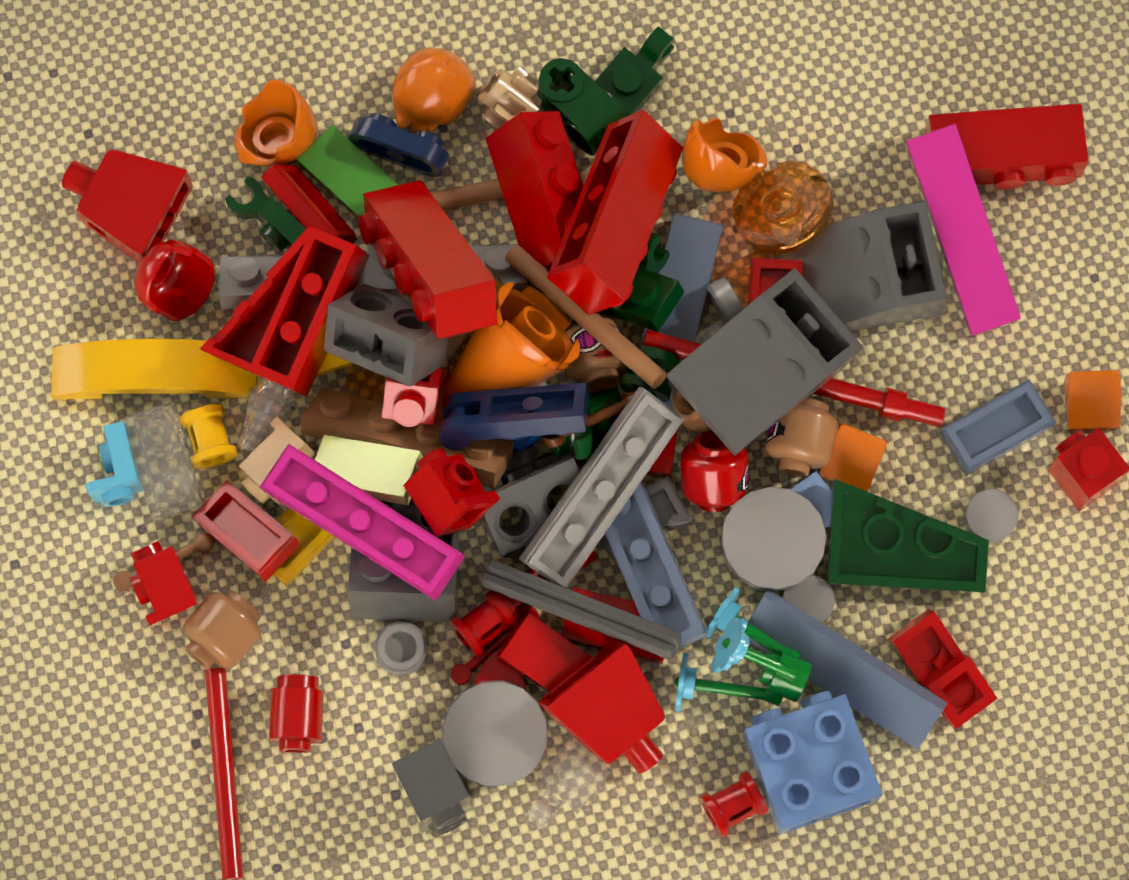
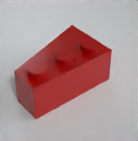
M309 226L269 270L264 282L247 301L243 300L236 307L231 319L214 338L210 337L200 350L307 397L327 353L324 351L328 304L356 288L370 255L355 244Z

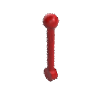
M531 607L526 612L539 619V613L535 608ZM505 630L483 649L484 654L479 658L473 657L466 664L455 665L450 673L453 682L458 685L468 683L472 676L471 672L486 661L496 650L500 649L512 632Z

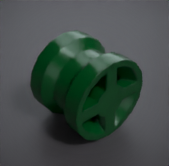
M635 345L667 374L680 363V359L668 351L652 346ZM631 369L622 376L620 388L627 393L636 392L640 386L662 402L669 401L672 388L667 377L660 386L653 389Z

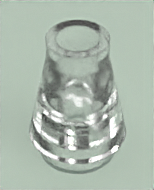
M259 377L255 389L249 388L240 435L235 445L253 452L275 430L270 423L276 416L284 424L289 420L297 408L293 406L297 393Z

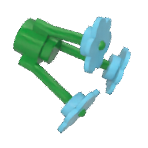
M735 587L722 605L716 608L714 619L706 629L709 636L705 638L708 640L717 629L724 632L715 646L716 654L713 658L711 669L716 673H720L722 670L727 671L732 663L736 665L745 658L763 666L758 681L766 684L767 687L760 688L696 678L697 668L687 667L689 655L683 653L680 676L674 680V684L678 687L675 712H681L683 698L693 700L694 690L760 699L776 706H780L783 697L797 702L809 677L812 663L800 659V652L783 646L748 623L746 619L739 617L738 615L743 607L736 603L741 592L739 588ZM750 638L771 651L767 656L748 647Z

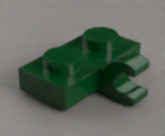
M651 232L647 243L648 251L638 266L632 282L633 290L629 298L620 306L599 311L600 313L656 332L661 330L684 294V290L678 280L657 273L664 267L670 255L668 250L657 247L662 239L659 234Z

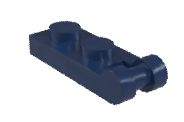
M586 382L451 394L444 401V420L440 426L439 440L447 449L461 450L467 447L470 441L511 440L518 437L567 435L570 433L586 432L589 405Z

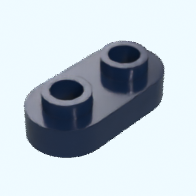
M370 113L368 117L356 118L348 136V139L363 152L426 176H441L449 159V153L443 148L444 142L436 135L421 130L413 134L397 128V124L393 120L377 113Z

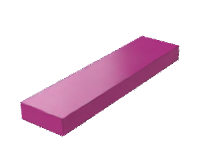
M951 124L906 140L905 144L924 200L927 203L928 212L970 335L973 336L1021 319L956 124Z
M289 443L259 487L268 495L434 601L438 599L465 558L458 550Z

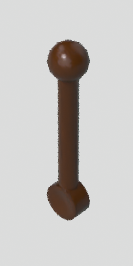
M635 391L627 393L623 401L587 416V427L621 413L635 394ZM574 433L542 436L545 445L552 448L563 444L565 437Z

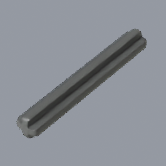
M490 561L482 575L481 584L487 589L663 658L672 659L680 645L681 635L677 631L498 561Z

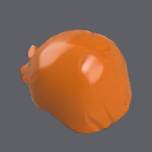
M427 47L417 50L410 55L398 70L393 85L392 99L397 126L403 129L408 128L413 133H416L418 130L431 132L438 125H448L459 118L476 93V80L472 70L468 68V64L457 54L443 48Z
M270 80L264 85L257 96L242 107L243 124L237 127L233 143L235 150L238 152L237 157L240 163L262 167L284 165L303 155L313 145L318 133L317 121L311 107L296 88L289 83H284L282 80Z
M712 118L704 123L696 119L690 125L683 142L682 163L685 174L697 187L705 191L726 193L741 188L753 179L756 174L763 171L767 167V156L760 142L752 135L742 132H725L719 118Z

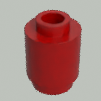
M300 674L277 676L276 688L271 689L269 741L279 743L280 752L309 753L311 752V744L322 742L324 691L319 689L318 677Z

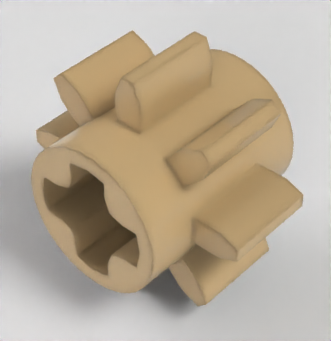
M520 67L513 74L506 73L503 69L497 70L485 83L478 96V99L485 104L482 108V111L485 112L482 118L498 129L520 112H537L542 101L535 95L538 91V88L535 86L538 81Z

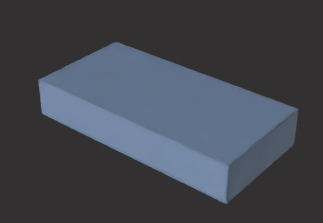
M1030 379L943 427L939 434L965 476H968L1055 426L1056 421Z

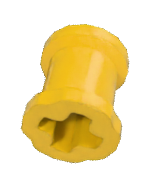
M221 404L204 405L189 410L179 417L181 425L188 429L195 452L191 460L195 469L220 466L238 456L236 446L230 445L222 420L226 413Z

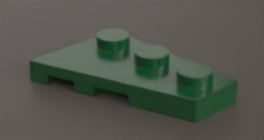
M833 478L827 583L986 593L989 540Z

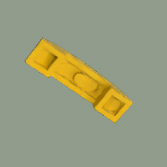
M118 339L81 342L53 347L52 399H104V394L204 393L206 398H257L258 376L200 350L207 340Z

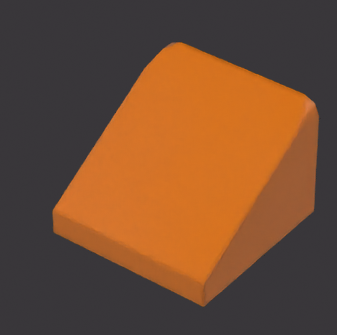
M1120 370L1068 373L1064 380L1068 431L1095 430L1098 427L1101 430L1119 429L1121 421Z
M840 423L831 460L827 466L821 468L819 475L822 479L833 483L834 478L868 492L888 442Z

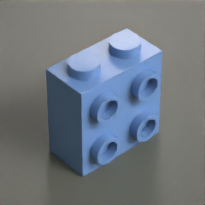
M830 691L814 694L800 701L802 709L782 715L780 708L762 712L751 717L752 726L744 730L743 739L778 836L874 803L883 795L846 694L832 698Z

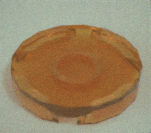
M794 161L776 163L778 168L772 169L767 173L765 170L759 172L739 189L732 205L735 226L746 245L759 253L772 255L790 253L813 242L828 226L834 211L833 193L821 172L807 163Z

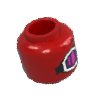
M713 431L697 435L692 442L685 446L681 453L682 494L691 503L699 505L702 510L707 512H722L728 509L730 505H734V503L745 496L748 490L749 459L746 449L744 448L734 456Z

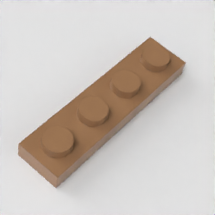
M323 387L301 417V433L322 439L324 435L418 450L422 456L439 448H442L447 456L461 453L466 462L475 470L481 485L493 489L513 458V441L506 439L470 441L469 445L464 449L450 450L445 448L439 440L440 426L443 422L439 419H435L434 425L420 424L413 427H405L393 419L381 418L383 404Z

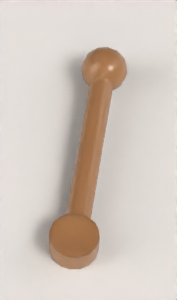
M199 533L195 537L194 542L176 550L180 560L197 551L208 552L214 546V539L209 533ZM128 571L118 572L113 579L116 589L123 593L133 590L129 577L136 574L137 571L132 573Z

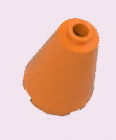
M508 282L496 291L497 325L473 330L443 384L445 399L451 394L461 392L538 386L570 367L579 357L580 343L578 338L571 343L566 330L572 325L567 316L554 302L532 287L527 286L522 292L512 289L515 284L512 282Z

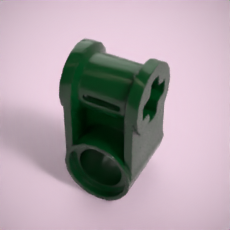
M564 58L553 59L546 63L540 71L537 97L542 100L540 106L545 112L559 111L565 131L571 140L585 153L594 156L598 151L607 126L629 116L628 113L610 93L598 86L572 60ZM552 83L559 87L565 83L569 84V93L564 89H559L556 93L551 90Z

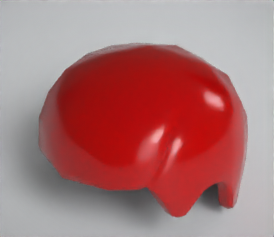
M171 239L167 242L161 241L151 247L138 263L133 281L138 299L150 311L170 321H181L195 314L208 300L215 283L214 264L209 257L190 244Z

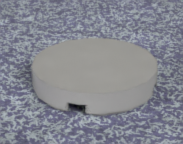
M770 486L751 491L734 503L724 520L721 544L726 564L740 581L756 590L785 591L798 587L813 576L824 556L826 532L820 513L809 499L791 489Z
M504 680L481 681L464 689L449 706L443 722L444 747L454 767L468 780L485 786L510 785L527 777L541 761L548 742L547 720L538 701L522 687Z

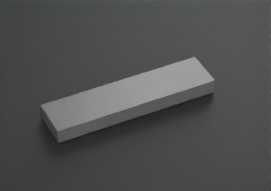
M639 386L519 560L552 583L567 588L685 418L646 389Z

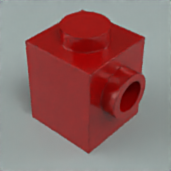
M1098 427L1086 437L1079 430L1061 442L1055 448L1059 456L1056 457L1048 470L1080 512L1120 484L1129 472V466Z

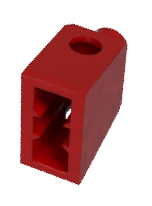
M114 149L106 152L97 170L76 160L72 161L62 179V188L82 197L76 210L82 223L137 263H139L151 247L161 241H165L193 188L189 174L185 169Z
M613 640L554 690L538 701L539 706L595 758L607 765L624 754L637 773L642 774L655 766L663 757V753L648 733L663 722L665 715L631 649L626 643Z

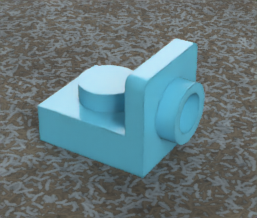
M124 421L103 426L107 442L99 444L100 455L106 473L114 472L115 475L85 484L91 499L95 503L103 502L105 507L129 503L134 500L135 493L146 491L133 435Z

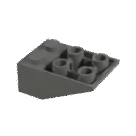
M926 201L875 209L771 243L770 245L773 259L803 260V278L850 332L939 316L942 314L947 301Z
M794 268L673 368L666 377L735 456L841 372L864 347L797 269Z
M412 498L409 505L380 501L435 536ZM460 531L437 537L460 552ZM351 548L348 582L351 619L449 622L456 617L459 567L438 599L434 601Z

